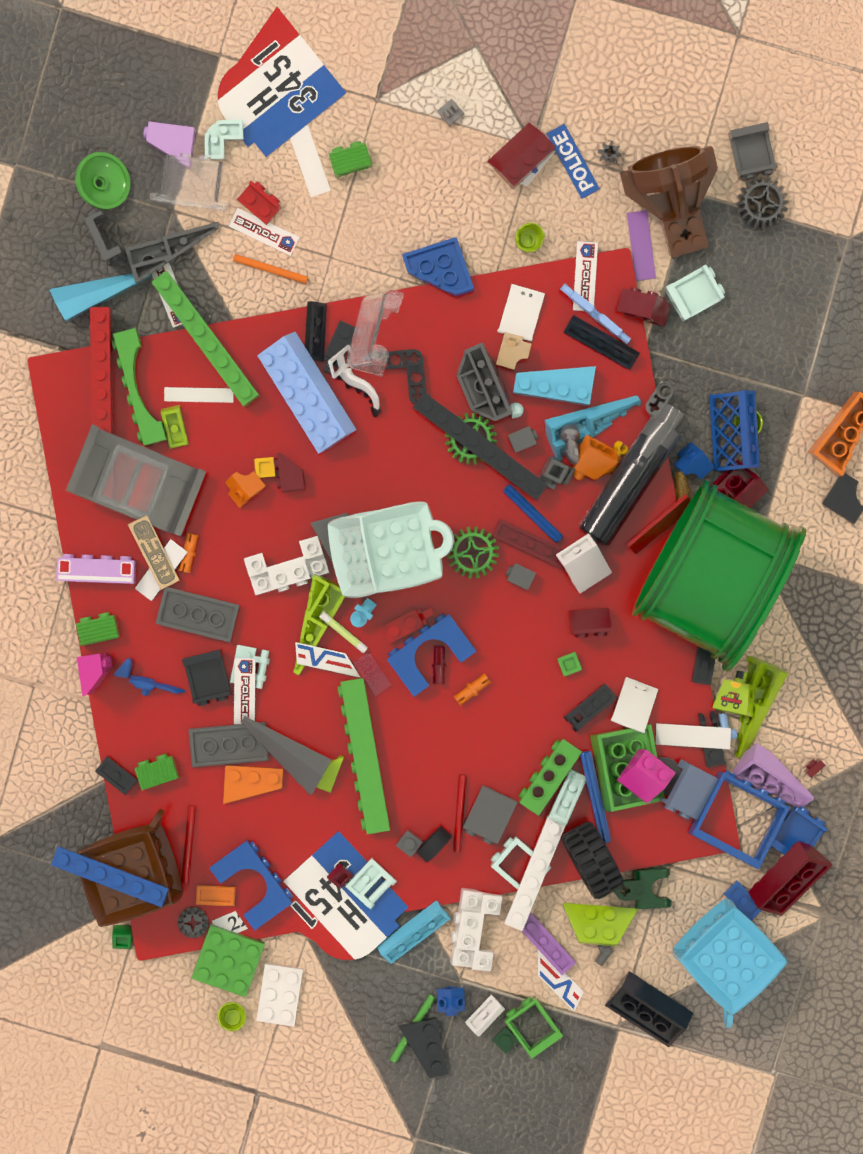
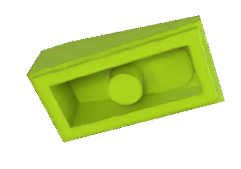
M180 405L161 409V416L170 449L188 445Z

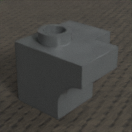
M549 455L538 478L548 484L547 487L554 490L558 483L567 486L575 469L573 466Z

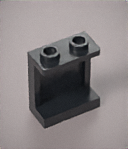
M221 649L182 659L193 704L198 703V706L209 704V700L215 698L217 702L227 700V695L232 694Z

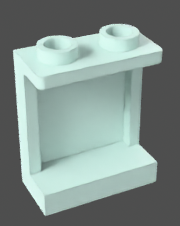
M706 264L664 288L682 322L725 298L723 295L725 291L722 285L716 283L714 279L716 275L711 267L708 268Z

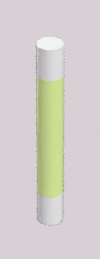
M325 611L320 614L319 617L358 650L362 653L367 650L368 647Z

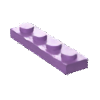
M530 912L522 932L555 969L563 975L576 961Z

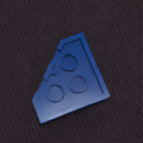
M457 237L402 254L409 275L455 297L474 291Z

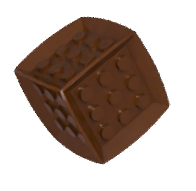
M159 809L148 825L122 831L78 849L77 853L169 888L163 907H159L80 877L85 895L98 926L104 927L136 919L180 901L183 895L181 879L174 854L161 825L165 815L164 810Z

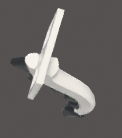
M347 345L328 361L332 378L344 380L346 388L354 387L357 393H361L363 390L364 397L371 398L369 403L373 404L370 407L373 417H377L382 412L379 408V397L370 383L355 376L352 369L348 368L354 363L350 345ZM346 351H348L350 359L345 364L343 355ZM337 360L339 366L336 372L333 369V362Z

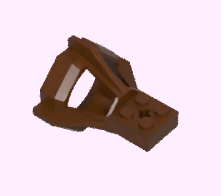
M700 146L672 148L643 157L628 166V170L620 173L625 195L661 220L671 258L709 247L700 213V205L718 169L712 146L704 148ZM647 193H656L650 196L646 195ZM684 229L688 231V234L685 237H683L682 235L680 236V234L683 233Z

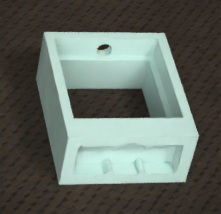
M515 836L513 839L509 837L503 844L505 848L501 853H495L491 858L492 863L490 865L518 889L520 884L498 866L516 845L532 856L533 850Z

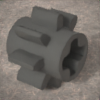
M613 141L609 145L603 142L602 147L604 149H599L597 152L602 154L599 161H606V166L612 161L614 164H617L616 157H621L622 155L617 153L620 145L615 147ZM608 149L612 150L613 154L611 157H607L608 154L605 153Z

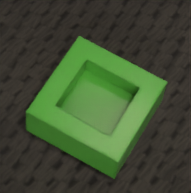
M575 652L557 658L563 676L582 670Z

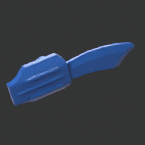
M129 676V683L133 684L136 688L142 689L141 693L145 696H148L154 687L175 694L185 692V690L172 685L157 683L151 678Z

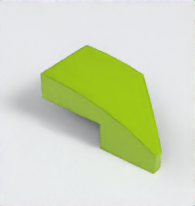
M338 756L337 759L330 761L316 786L317 788L331 792L344 756Z

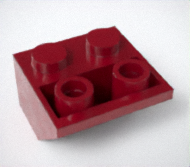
M609 608L569 611L570 631L577 638L588 637V633H594L595 636H607V632L612 631Z

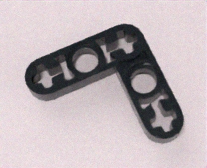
M419 350L372 353L368 357V366L375 371L407 368L409 399L412 404H416V399L412 398V395H415V388L411 389V385H423V388H419V393L421 395L424 392L426 393L423 356ZM406 353V357H412V353H416V356H420V359L415 364L412 360H406L407 365H403L404 358L402 354ZM383 355H387L388 366L384 367L385 363H379L378 367L370 363L374 360L375 356L378 357V360H384ZM392 355H398L401 358V362L398 365L390 363ZM413 372L421 374L422 379L420 382L414 383L411 381L410 376Z

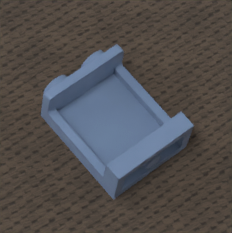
M681 759L677 766L683 770L668 799L662 797L660 801L666 804V809L674 813L678 810L680 811L679 815L688 820L690 817L698 820L719 779Z

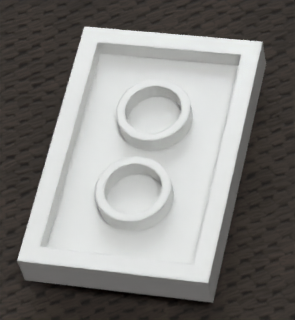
M265 963L256 1021L295 1026L303 974L302 968Z

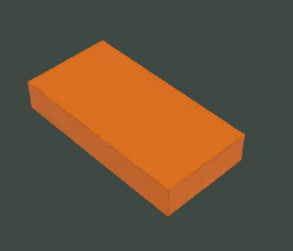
M197 885L196 905L235 906L236 886Z

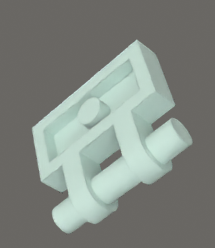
M237 645L235 658H255V662L259 663L258 673H255V688L262 689L263 682H266L267 677L265 675L266 667L270 661L268 658L269 651L262 650L261 657L255 656L257 648ZM235 659L230 683H234Z

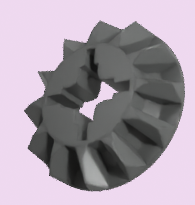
M190 907L179 915L177 924L180 932L185 937L197 938L206 932L209 921L203 910L197 907ZM192 915L195 921L201 922L195 925L194 931L191 925L185 924L191 921Z

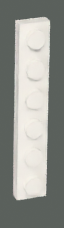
M548 817L504 924L523 931L565 826Z

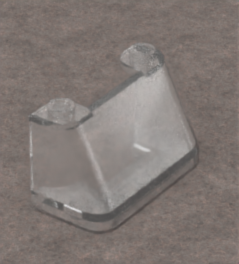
M389 290L370 294L363 298L347 357V363L351 368L383 376L388 352L385 347L375 343L381 320H387L388 316L393 312L399 313L404 297L403 292Z

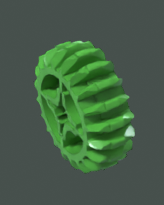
M468 413L464 414L465 420L462 421L466 424L474 423L473 429L476 431L481 426L486 433L487 439L493 444L497 443V440L491 439V437L497 435L496 432L490 433L489 431L494 426H486L489 419H486L483 423L481 422L482 415L477 420L475 419V413H472V418L470 419L468 418ZM445 434L446 438H451V441L445 442V445H452L448 452L450 453L453 450L456 452L452 456L454 459L460 455V463H462L463 458H466L467 465L470 464V459H473V463L477 464L476 458L478 457L475 454H467L469 450L465 447L461 452L456 446L455 439Z
M467 527L466 534H464L462 529L459 530L462 535L460 538L454 534V538L457 541L454 542V547L450 551L453 552V555L447 556L448 559L454 558L450 566L458 565L454 571L458 572L461 568L463 570L461 576H464L465 572H469L468 578H472V573H475L476 578H479L480 571H482L484 576L487 575L484 569L487 567L488 570L492 571L493 568L489 564H497L495 560H492V557H499V554L493 553V550H498L499 547H492L491 545L496 542V539L489 541L488 538L492 534L488 533L485 537L483 535L485 529L477 533L478 527H474V532H471L470 527ZM473 536L484 540L488 547H477ZM467 538V550L457 553L459 543ZM470 542H472L474 550H483V552H478V555L476 554L475 563L471 555H463L468 550L470 551ZM489 552L488 560L483 566L479 567V555ZM458 558H469L473 569L463 566Z

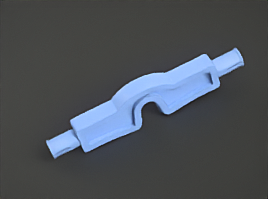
M565 283L560 290L569 296L589 316L625 344L631 340L621 328L604 314L599 313L585 298L576 291H573Z

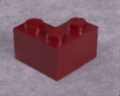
M631 287L630 290L623 288L616 311L626 316L640 318L650 324L665 327L671 304L665 301L666 298L658 296V293L648 291L646 294L642 293V290Z

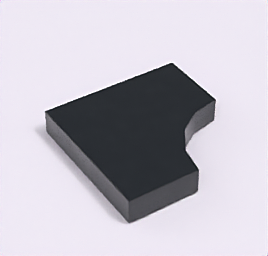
M846 473L843 476H839L821 504L850 523L855 524L863 512V506L859 503L856 496V488L859 481Z

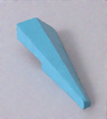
M131 273L52 288L50 292L64 320L68 322L90 310V307H95L100 303L103 304L140 282L135 283ZM150 274L149 276H147L146 278H144L143 280H141L140 282H142V281L148 279L149 277H151V274Z
M636 395L544 420L546 436L555 458L561 460L565 452L564 449H566V443L561 440L560 436L563 426L572 424L579 428L580 438L576 442L579 444L586 435L596 436L612 425L611 421L619 416L624 417L627 414L626 411L633 406L641 405L639 397Z

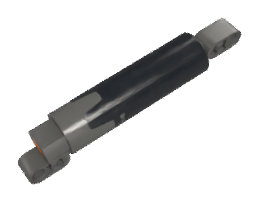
M668 382L660 383L647 401L646 410L650 419L579 525L580 530L585 534H589L595 543L599 542L605 546L611 544L681 437L677 430L686 417L684 413L670 405L674 399L675 391ZM664 388L671 390V393L666 397L661 395V391ZM657 404H658L659 410H658V411H657V410H654V411L652 412L651 407H652V406L656 407Z

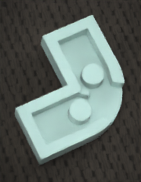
M243 120L216 121L205 134V160H225V140H244Z

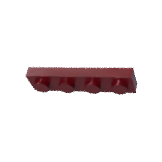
M502 519L499 520L492 537L562 569L563 565L556 554L564 550L563 548Z

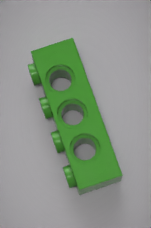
M563 738L560 741L556 740L551 747L553 752L549 757L547 755L540 763L542 768L538 773L536 771L529 779L531 784L528 788L524 787L518 796L521 798L519 803L538 816L582 753L581 750ZM559 754L565 757V761L561 765H557L554 762V758ZM548 770L554 772V778L550 781L545 780L543 777L544 773ZM537 786L543 788V794L539 797L534 796L532 793L533 789Z

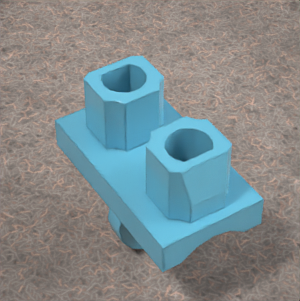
M369 598L362 605L357 604L354 608L357 611L353 612L350 617L353 626L362 627L366 624L367 619L371 620L374 616L371 612L377 604Z

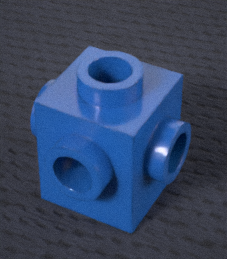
M448 986L437 989L438 1012H444L446 1016L458 1015L457 1012L465 1011L464 987Z

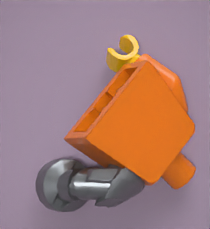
M572 424L561 428V440L566 443L564 454L569 462L574 465L575 471L573 476L577 480H582L585 476L595 480L603 475L614 472L622 458L621 454L628 452V447L626 445L622 446L623 443L621 441H617L613 449L589 435L585 436L578 448L576 442L580 438L579 428Z

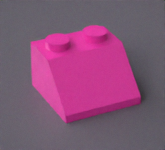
M638 749L617 781L642 801L649 803L666 788L676 772L648 750Z

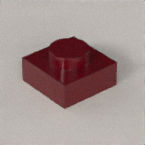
M812 759L805 765L806 769L804 772L808 777L812 778L826 765L820 759Z
M339 863L327 878L341 889L351 879L353 874Z

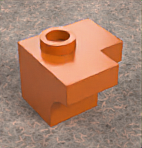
M254 471L249 475H241L235 472L225 482L231 489L228 495L239 508L266 487Z

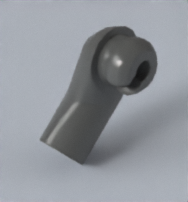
M598 945L600 954L595 962L603 966L611 955L612 948L611 946Z

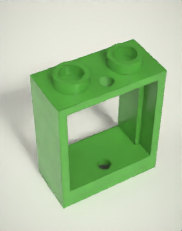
M529 996L521 1002L522 1006L518 1009L512 1008L505 1014L507 1017L504 1020L533 1059L562 1038L563 1034L536 996L533 998ZM535 1005L553 1031L530 1046L512 1020Z

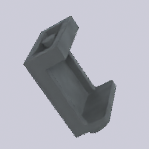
M768 122L730 130L728 133L738 178L743 177L744 180L755 178V175L760 173L766 176L773 174L774 170L778 168L777 163L775 164L768 131L770 129Z
M98 210L88 213V217L84 218L103 260L108 265H111L126 258L119 246L109 249L98 224L108 220L106 215L102 211L98 212Z
M482 784L471 811L463 824V828L466 829L465 833L474 837L476 834L482 836V841L493 845V843L498 844L517 805V800Z

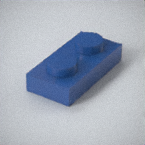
M737 880L723 893L751 921L762 911L757 908L748 891Z

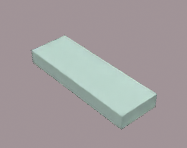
M572 769L569 770L548 816L549 819L563 826L567 825L586 782L584 775Z

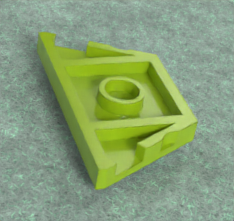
M563 903V909L569 918V923L575 932L579 944L617 946L637 912V909L627 907Z

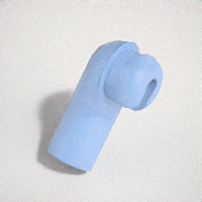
M719 714V727L729 728L727 714ZM731 729V739H736L737 730Z

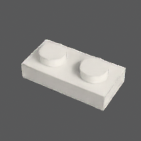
M490 995L465 1023L479 1037L505 1008L493 995Z

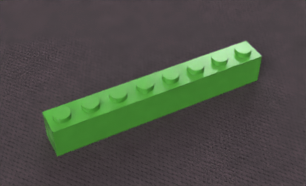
M166 270L154 279L152 284L243 407H247L260 396L168 271Z
M364 678L341 681V686H338L339 697H343L344 700L341 710L343 717H347L348 724H344L346 736L350 735L351 743H348L349 754H353L354 757L351 767L352 772L357 774L358 781H354L356 792H360L361 800H358L359 811H363L364 819H361L362 829L366 830L367 834L390 831Z

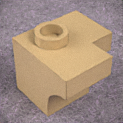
M505 332L496 365L515 370L516 363L520 359H528L531 343L524 342L522 336Z

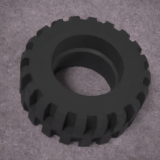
M585 822L563 835L562 841L594 899H601L623 886L624 880L620 870L593 823Z

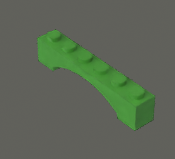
M133 328L114 333V339L111 341L114 351L118 350L119 358L116 359L119 369H123L124 376H122L123 385L125 388L128 387L129 395H127L129 406L134 408L135 413L132 414L134 424H138L140 432H137L138 440L144 446L168 441L163 422H157L146 409L138 391L135 367L138 351L142 348L138 330Z

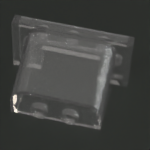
M180 153V156L165 154L160 193L150 192V200L157 203L230 212L231 204L221 201L224 163L211 161V157L199 155V159L191 158V154Z

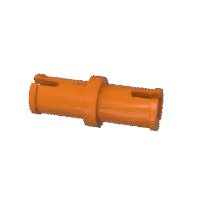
M186 533L184 550L187 553L181 560L178 570L191 573L199 535Z
M483 673L471 684H466L467 687L453 697L461 706L471 697H476L478 692L490 684L491 681Z

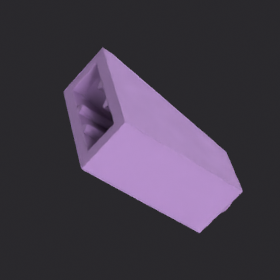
M149 121L148 127L145 126L144 138H146L147 143L186 168L191 169L196 136L195 128Z

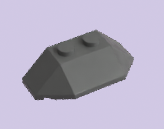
M482 342L466 349L456 376L471 411L493 421L513 414L508 392L497 366L484 343Z

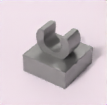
M450 99L437 110V113L449 127L464 115V112L453 99Z

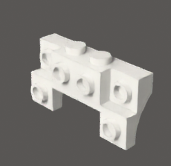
M318 536L299 541L303 557L267 567L263 553L244 558L255 595L275 589L282 592L290 589L289 585L295 583L297 587L308 584L307 580L313 578L314 574L321 576L329 573Z
M461 888L458 912H455L454 915L456 927L455 931H452L451 934L453 947L450 963L453 966L491 971L494 952L479 949L484 914L500 915L502 895Z

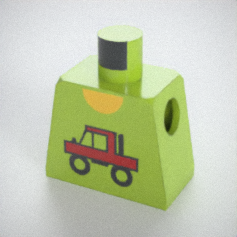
M736 670L734 681L723 680L713 704L714 709L753 718L755 687L746 684L747 672Z

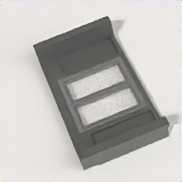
M91 425L66 491L137 520L147 515L152 526L181 536L206 471L195 469L99 429L100 427Z

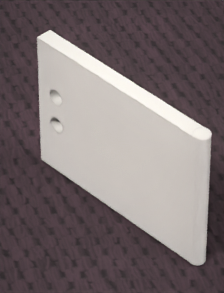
M512 284L497 332L502 334L507 332L522 336L523 340L532 342L545 293Z
M626 677L611 721L645 733L658 689Z

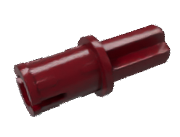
M441 645L434 647V664H432L433 684H445V667H447V664H445V647Z

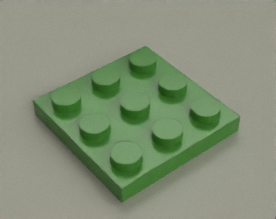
M210 924L191 979L246 997L265 942Z

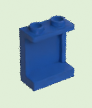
M793 806L785 817L771 846L784 855L798 841L814 847L823 832L828 830L824 827L826 823L818 817L815 819L811 818L808 815L810 812L804 807L800 806L797 808Z

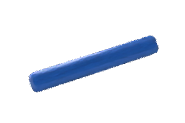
M507 485L503 492L555 543H558L563 538V535L512 485Z

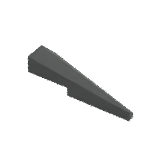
M218 222L125 248V255L135 283L140 282L218 230Z
M244 716L241 724L258 739L275 760L292 775L294 780L309 795H312L331 759Z

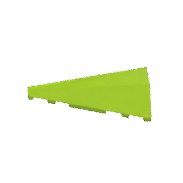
M314 574L300 643L315 647L319 643L329 626L319 617L320 614L325 611L333 618L345 598L342 595L339 584ZM297 658L293 672L300 675L305 665L297 664Z
M752 656L747 657L749 667L746 684L755 687L753 718L743 715L739 716L741 727L740 733H737L736 738L739 739L738 749L734 754L738 758H741L745 751L749 749L788 675V672L778 666Z

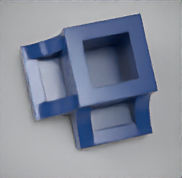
M692 442L677 453L680 459L674 463L675 467L685 476L693 473L700 480L715 468L706 454Z

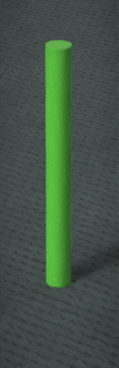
M429 994L413 1022L424 1019L436 999L434 995ZM403 1036L390 1057V1060L394 1063L398 1061L408 1044L405 1036Z

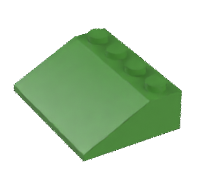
M651 724L646 726L645 733L626 728L590 735L604 811L613 812L659 802L662 797L665 798L664 790H662L649 803H645L617 781L638 749H646L657 757Z

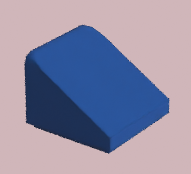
M127 658L113 676L129 678L133 659Z

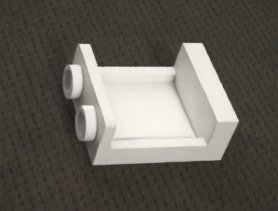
M589 534L556 554L579 593L587 590L612 573L598 546Z

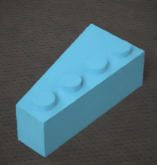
M596 366L516 373L513 394L589 406Z

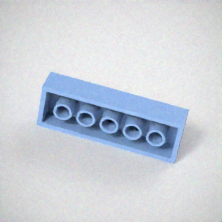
M296 332L282 337L257 355L318 454L330 449L356 431L355 426Z

